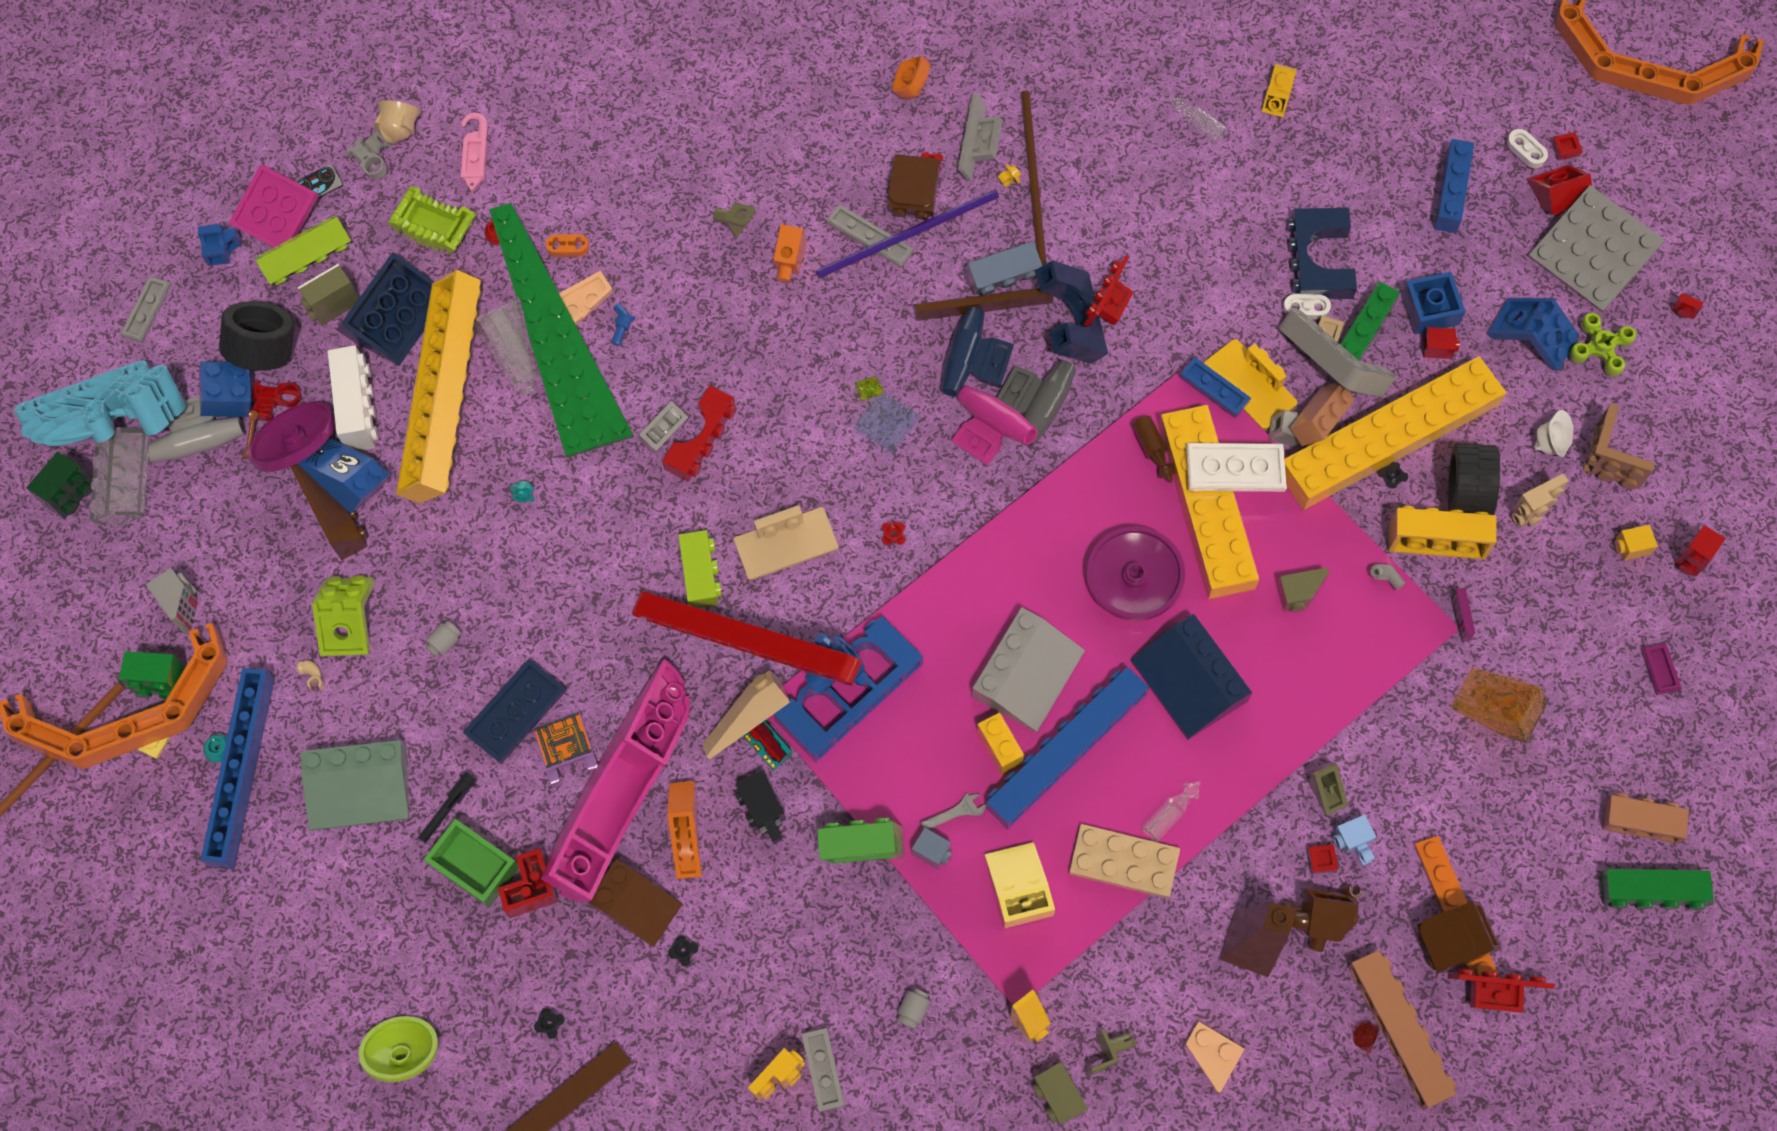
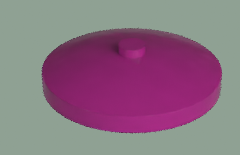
M316 401L299 404L283 411L267 422L252 438L247 449L248 459L257 470L263 472L279 471L301 462L317 451L330 437L336 425L335 414L326 403Z
M1131 526L1114 530L1099 540L1089 556L1086 577L1093 598L1106 612L1124 620L1145 621L1162 615L1176 603L1184 585L1185 567L1177 547L1166 536L1153 529Z

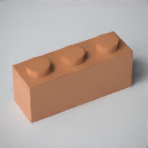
M1340 383L1321 387L1290 426L1301 446L1325 440L1355 399L1351 392Z
M1616 793L1605 801L1603 830L1680 844L1687 839L1689 809L1680 808V805L1676 803L1658 804L1653 799L1640 798L1636 800L1629 798L1626 794Z

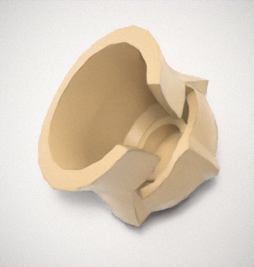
M378 101L379 115L373 126L386 141L391 144H397L408 139L410 135L415 134L414 123L421 114L420 109L398 101Z

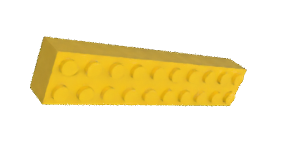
M459 270L432 283L396 490L397 496L417 503L426 502L446 493L449 486L448 475L453 462L451 457L456 443V426L460 420L458 414L463 400V384L467 377L466 366L470 358L469 348L470 341L474 335L472 329L477 316L476 305L480 296L479 287L481 281Z
M1478 356L1327 436L1325 440L1316 442L1285 458L1286 486L1302 509L1305 510L1499 406L1507 392L1481 357Z

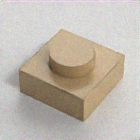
M1321 316L1319 326L1339 343L1345 322Z

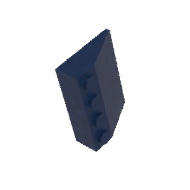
M392 252L336 330L354 343L399 366L424 331L431 288L434 281Z
M1194 613L1174 625L1131 659V663L1187 740L1248 702L1252 694L1247 684Z

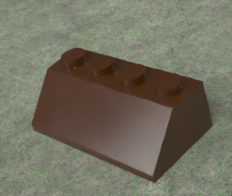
M298 464L291 466L322 530L340 559L344 560L367 548L364 540L368 537L362 526H356L354 521L358 518L355 512L350 514Z

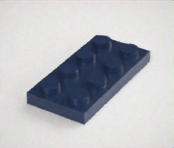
M528 659L463 733L499 764H502L567 690Z

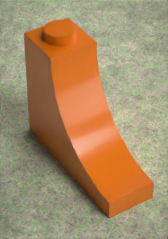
M695 781L669 783L667 816L676 879L702 877Z

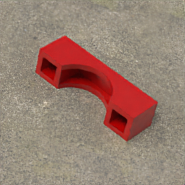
M710 385L698 403L700 414L705 419L704 429L699 436L691 441L683 443L674 442L662 460L665 471L687 482L690 481L692 476L696 477L701 469L700 463L704 457L708 458L713 450V442L716 438H721L725 430L724 424L728 419L731 420L737 410L734 397Z

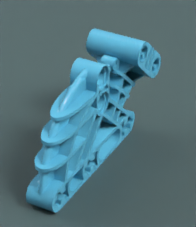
M137 361L25 401L15 407L14 413L21 423V434L24 437L30 438L32 442L37 444L59 446L90 437L97 443L104 442L114 435V420L122 416H127L128 419L137 417L145 434L154 435L169 425L168 421H173V416H178L186 408V404L165 365H158L150 369L146 361Z

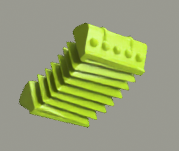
M410 186L405 195L402 196V200L395 211L392 212V216L387 224L397 233H404L406 238L410 236L412 242L417 240L418 245L424 243L426 248L431 246L433 251L439 247L441 253L446 249L448 254H452L456 251L459 244L462 243L463 236H465L469 227L472 226L476 214L464 206L458 210L456 205L452 209L450 204L445 206L444 202L439 205L437 199L433 201L432 196L429 197L428 194L423 196L420 188Z

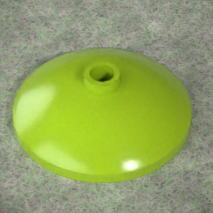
M410 1016L391 1018L379 1023L365 1035L359 1047V1061L364 1072L373 1079L382 1082L405 1081L422 1073L433 1062L438 1051V1039L433 1027L420 1018Z

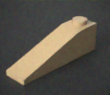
M768 671L757 676L747 686L702 744L709 760L790 703L778 676Z

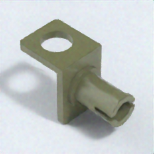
M735 202L729 211L720 207L716 208L713 212V219L715 222L727 224L734 237L738 238L756 210L754 207Z
M1105 1029L1100 1030L1096 1037L1107 1062L1090 1068L1085 1073L1086 1076H1092L1115 1066L1119 1062L1117 1053L1136 1047L1135 1038L1127 1041L1133 1037V1034L1128 1031L1110 1039Z

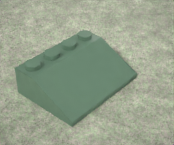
M401 740L301 751V776L310 831L409 819L407 747Z

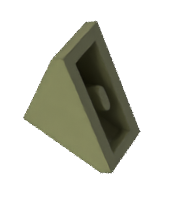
M1336 763L1312 773L1308 784L1326 816L1349 806Z

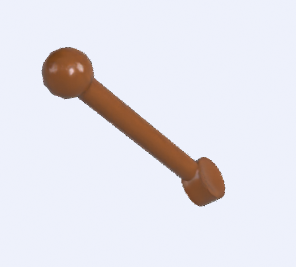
M254 410L248 414L251 420L246 449L242 453L245 459H248L247 449L253 437L255 420L259 418V413Z

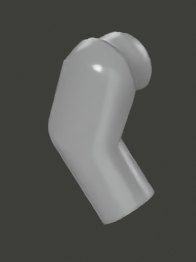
M1375 564L1370 569V574L1374 579L1389 581L1395 590L1400 589L1406 584L1391 565Z

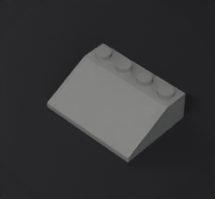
M1021 607L974 685L972 698L1037 733L1085 650L1043 618Z

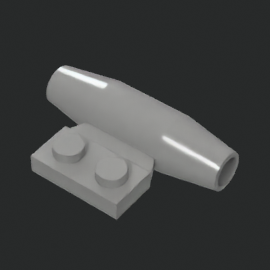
M197 396L184 400L186 404L185 410L178 416H173V421H168L169 425L167 426L172 432L146 444V451L152 463L182 459L219 448L245 435L239 417L214 420L216 416H200V398Z

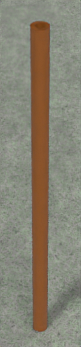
M117 682L74 726L70 733L77 736L82 734L125 688ZM46 755L0 803V818L57 759Z

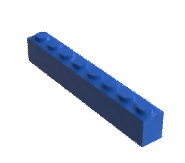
M1127 667L1122 672L1118 670L1109 680L1111 683L1105 689L1100 687L1093 694V700L1088 705L1082 704L1076 710V717L1072 721L1066 720L1057 729L1059 733L1053 739L1048 737L1040 745L1041 750L1035 756L1031 754L1022 763L1024 767L1020 771L1010 773L1004 780L1006 784L1000 790L995 788L987 796L986 809L1003 826L1009 829L1147 695L1149 686Z
M242 668L200 859V861L212 868L232 870L235 868L274 684V678L267 670Z

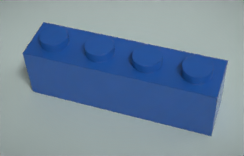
M1451 139L1446 152L1434 223L1435 230L1457 233L1462 222L1474 149L1473 142Z

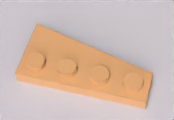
M599 271L564 290L559 295L577 326L613 291L602 272Z

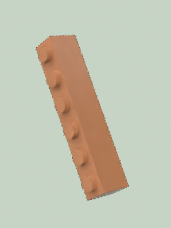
M1380 950L1352 962L1348 969L1423 1111L1455 1096V1083L1449 1074H1445L1441 1066L1443 1061L1436 1050H1432L1428 1042L1430 1041L1429 1034L1423 1026L1420 1027L1416 1020L1417 1012L1411 1002L1407 1003L1403 995V985L1398 978L1395 979L1390 971L1392 966L1387 956L1382 955Z

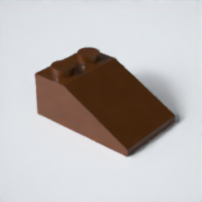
M617 859L601 880L592 900L588 902L591 908L652 947H655L682 906L676 899Z

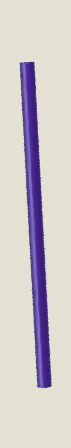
M997 190L988 192L817 269L816 274L819 279L991 202L999 198Z

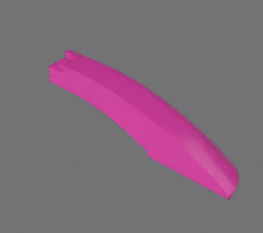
M665 659L662 660L605 751L548 858L549 863L541 879L560 890L558 894L577 902H589L592 900L626 830L663 767L666 766L689 716L690 700L689 696H686L683 686L684 680L675 667Z

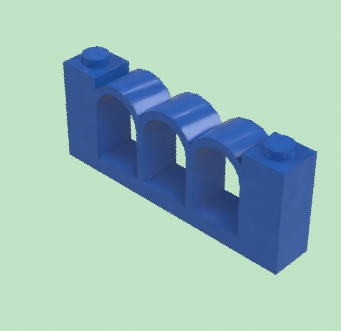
M883 616L877 621L875 619L872 620L865 628V637L854 641L851 647L857 653L866 649L876 651L894 670L878 685L868 677V682L863 686L869 693L851 709L831 687L824 693L819 694L808 684L799 692L797 702L791 698L789 704L774 714L775 722L815 762L822 758L923 665V656ZM811 696H825L844 714L827 732L803 708L804 703Z

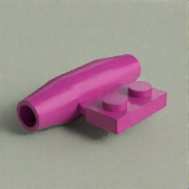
M965 386L959 392V403L974 418L964 422L951 441L988 466L1000 450L1003 436L1025 445H1030L1036 439L1037 429L1017 410L993 395L970 386Z

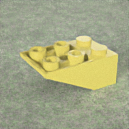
M1034 842L985 854L1004 929L1054 916V903Z

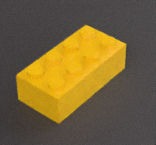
M1403 506L1397 508L1389 523L1388 552L1486 559L1496 544V515H1489L1487 512H1476L1473 514L1464 513L1462 510L1447 512L1440 511L1437 508L1421 510L1415 509L1412 506Z

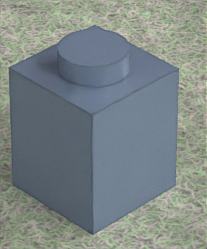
M924 828L912 848L913 856L939 870L942 864L946 866L953 852L950 851L951 842L927 828Z

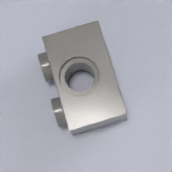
M671 401L638 435L637 439L655 454L688 419V416Z

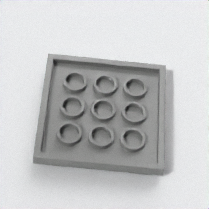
M1590 185L1529 254V258L1603 313L1663 245L1665 240Z

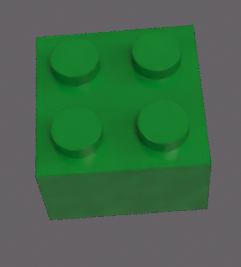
M124 651L119 680L127 689L135 693L137 697L150 698V695H159V698L166 700L186 667L172 654Z

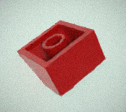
M1564 165L1527 178V182L1541 208L1552 215L1564 213L1590 185L1592 186L1590 173L1570 165Z

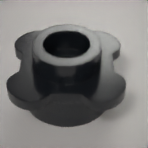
M1392 462L1388 468H1382L1379 472L1380 477L1392 489L1396 488L1401 482L1408 480V474L1402 471L1398 462Z
M678 936L673 947L669 949L668 956L671 959L680 961L682 966H688L691 963V957L698 952L699 948L696 943H690L684 936ZM682 949H685L686 952H685V953H681V950H682Z
M545 1008L541 1011L538 1022L534 1024V1029L536 1032H543L547 1034L548 1038L554 1039L557 1037V1031L560 1025L564 1024L565 1019L561 1014L556 1015L549 1008ZM548 1021L552 1022L550 1026L547 1025Z

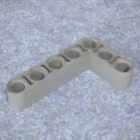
M1291 308L1279 327L1288 338L1338 383L1350 391L1383 397L1396 379V375L1385 367L1358 361L1309 316L1296 308Z

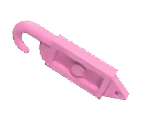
M479 113L468 114L461 123V126L465 127L469 120L474 119L479 122V130L467 134L463 140L461 179L466 182L472 193L481 181H485L488 123L487 119Z

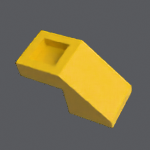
M1275 64L1262 112L1280 117L1284 116L1297 69Z

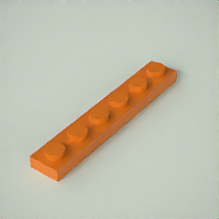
M1439 836L1415 843L1413 846L1441 911L1452 910L1466 904L1467 900ZM1490 955L1465 965L1467 970H1474L1475 976H1482V971L1498 973Z

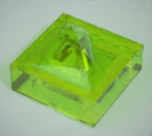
M876 376L854 383L855 389L862 401L884 393L882 385Z

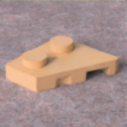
M1198 1022L1185 1046L1191 1055L1194 1056L1215 1091L1220 1094L1244 1048Z

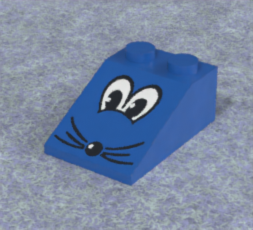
M331 438L317 451L298 463L307 474L350 514L378 492L390 476L373 458Z

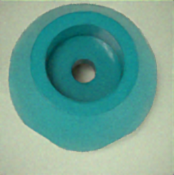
M214 734L204 742L203 754L209 762L222 763L227 740L226 734Z

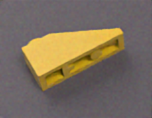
M1031 990L1012 1006L1010 1020L1029 1043L1034 1039L1038 1043L1049 1034L1047 1029L1051 1023L1034 990Z

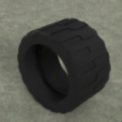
M243 301L230 305L221 316L220 354L227 362L246 370L269 371L280 366L282 367L289 361L291 356L294 321L291 315L285 312L284 309L266 302Z
M1456 443L1453 446L1449 464V512L1451 510H1462L1464 513L1487 512L1489 515H1494L1500 488V454L1496 445Z

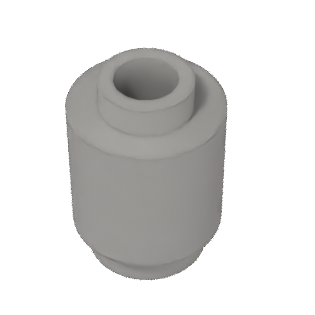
M446 621L444 624L441 623L425 640L428 644L425 648L433 656L436 657L439 654L443 657L458 642L461 632L449 621Z
M914 988L913 992L907 991L897 1012L899 1014L897 1021L912 1029H916L918 1024L921 1025L931 1003L927 1000L928 994Z

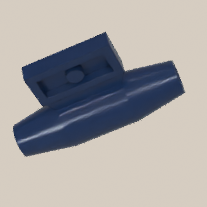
M977 307L967 308L955 330L944 363L941 392L947 396L957 397L970 373L979 382L997 388L1001 387L1014 344L994 337L982 339L985 313Z

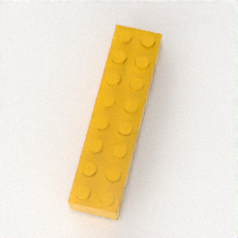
M1208 405L1161 414L1159 423L1160 433L1167 448L1166 454L1169 464L1174 466L1173 478L1208 599L1255 590L1259 576L1234 492L1188 491L1187 443H1219Z

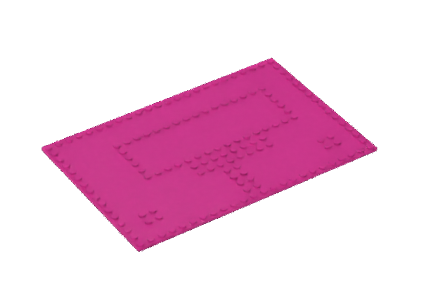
M1184 368L842 638L851 646L854 641L865 637V628L872 620L875 619L877 621L883 616L923 656V665L822 758L815 762L775 722L774 714L767 718L854 821L864 820L865 823L873 824L875 819L890 818V821H895L896 824L902 826L904 857L890 858L888 861L1012 1006L1031 990L1037 993L1150 896V894L1069 875L1081 824L1180 848L1175 871L1177 873L1458 631V626L1330 496L1303 510L1288 487L1285 492L1233 491L1259 581L1255 590L1208 599L1173 475L1171 483L1166 479L1158 477L1160 467L1147 458L1133 430L1132 423L1141 417L1151 416L1161 436L1159 429L1161 414L1208 405L1219 443H1277L1269 439V435L1244 410L1235 418L1181 379L1180 373ZM1284 451V459H1285V458L1289 457V455ZM1165 452L1166 465L1170 466L1167 454ZM1124 527H1146L1163 534L1177 547L1184 562L1185 580L1179 598L1168 611L1150 620L1129 621L1111 615L1095 601L1087 584V564L1093 548L1105 535ZM1375 564L1391 565L1406 584L1400 589L1395 590L1389 581L1374 579L1370 574V569ZM1322 568L1329 569L1325 582L1305 610L1296 613L1291 612V610H1283L1277 588L1280 576ZM1021 607L1043 618L1085 650L1037 733L1001 714L1023 752L1024 760L1031 754L1035 756L1041 750L1040 745L1048 737L1053 739L1059 733L1057 729L1066 720L1072 721L1076 717V710L1084 703L1088 705L1093 700V694L1100 687L1105 689L1111 683L1109 681L1110 678L1118 670L1122 672L1128 667L1147 685L1131 663V659L1174 625L1193 613L1252 691L1248 702L1187 740L1149 687L1147 695L1009 829L1003 826L985 808L981 816H959L930 829V831L951 842L950 851L953 854L946 866L942 864L939 870L912 855V848L923 831L921 822L953 809L962 801L967 793L969 795H980L973 800L977 808L987 804V796L995 788L1000 790L1006 784L1004 780L1013 771L1018 772L1024 767L1021 764L1001 775L977 733L978 723L999 712L972 698L974 685ZM866 649L858 653L865 667L863 670L876 685L894 670L874 650ZM800 671L783 685L789 700L793 698L797 702L799 692L808 685L805 679V675L808 672ZM836 681L830 686L851 709L869 693L864 686L857 685L856 683L846 685ZM822 695L811 696L803 706L804 710L825 732L844 716L828 698ZM1034 842L1054 903V916L1004 929L985 854Z

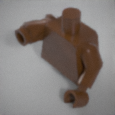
M1345 884L1341 889L1342 894L1304 888L1302 908L1289 901H1285L1281 905L1297 911L1292 927L1296 930L1304 931L1308 937H1311L1310 949L1323 952L1327 940L1342 941L1345 934L1358 923L1359 902L1356 898L1362 894V889L1359 886L1353 887L1352 893V884Z

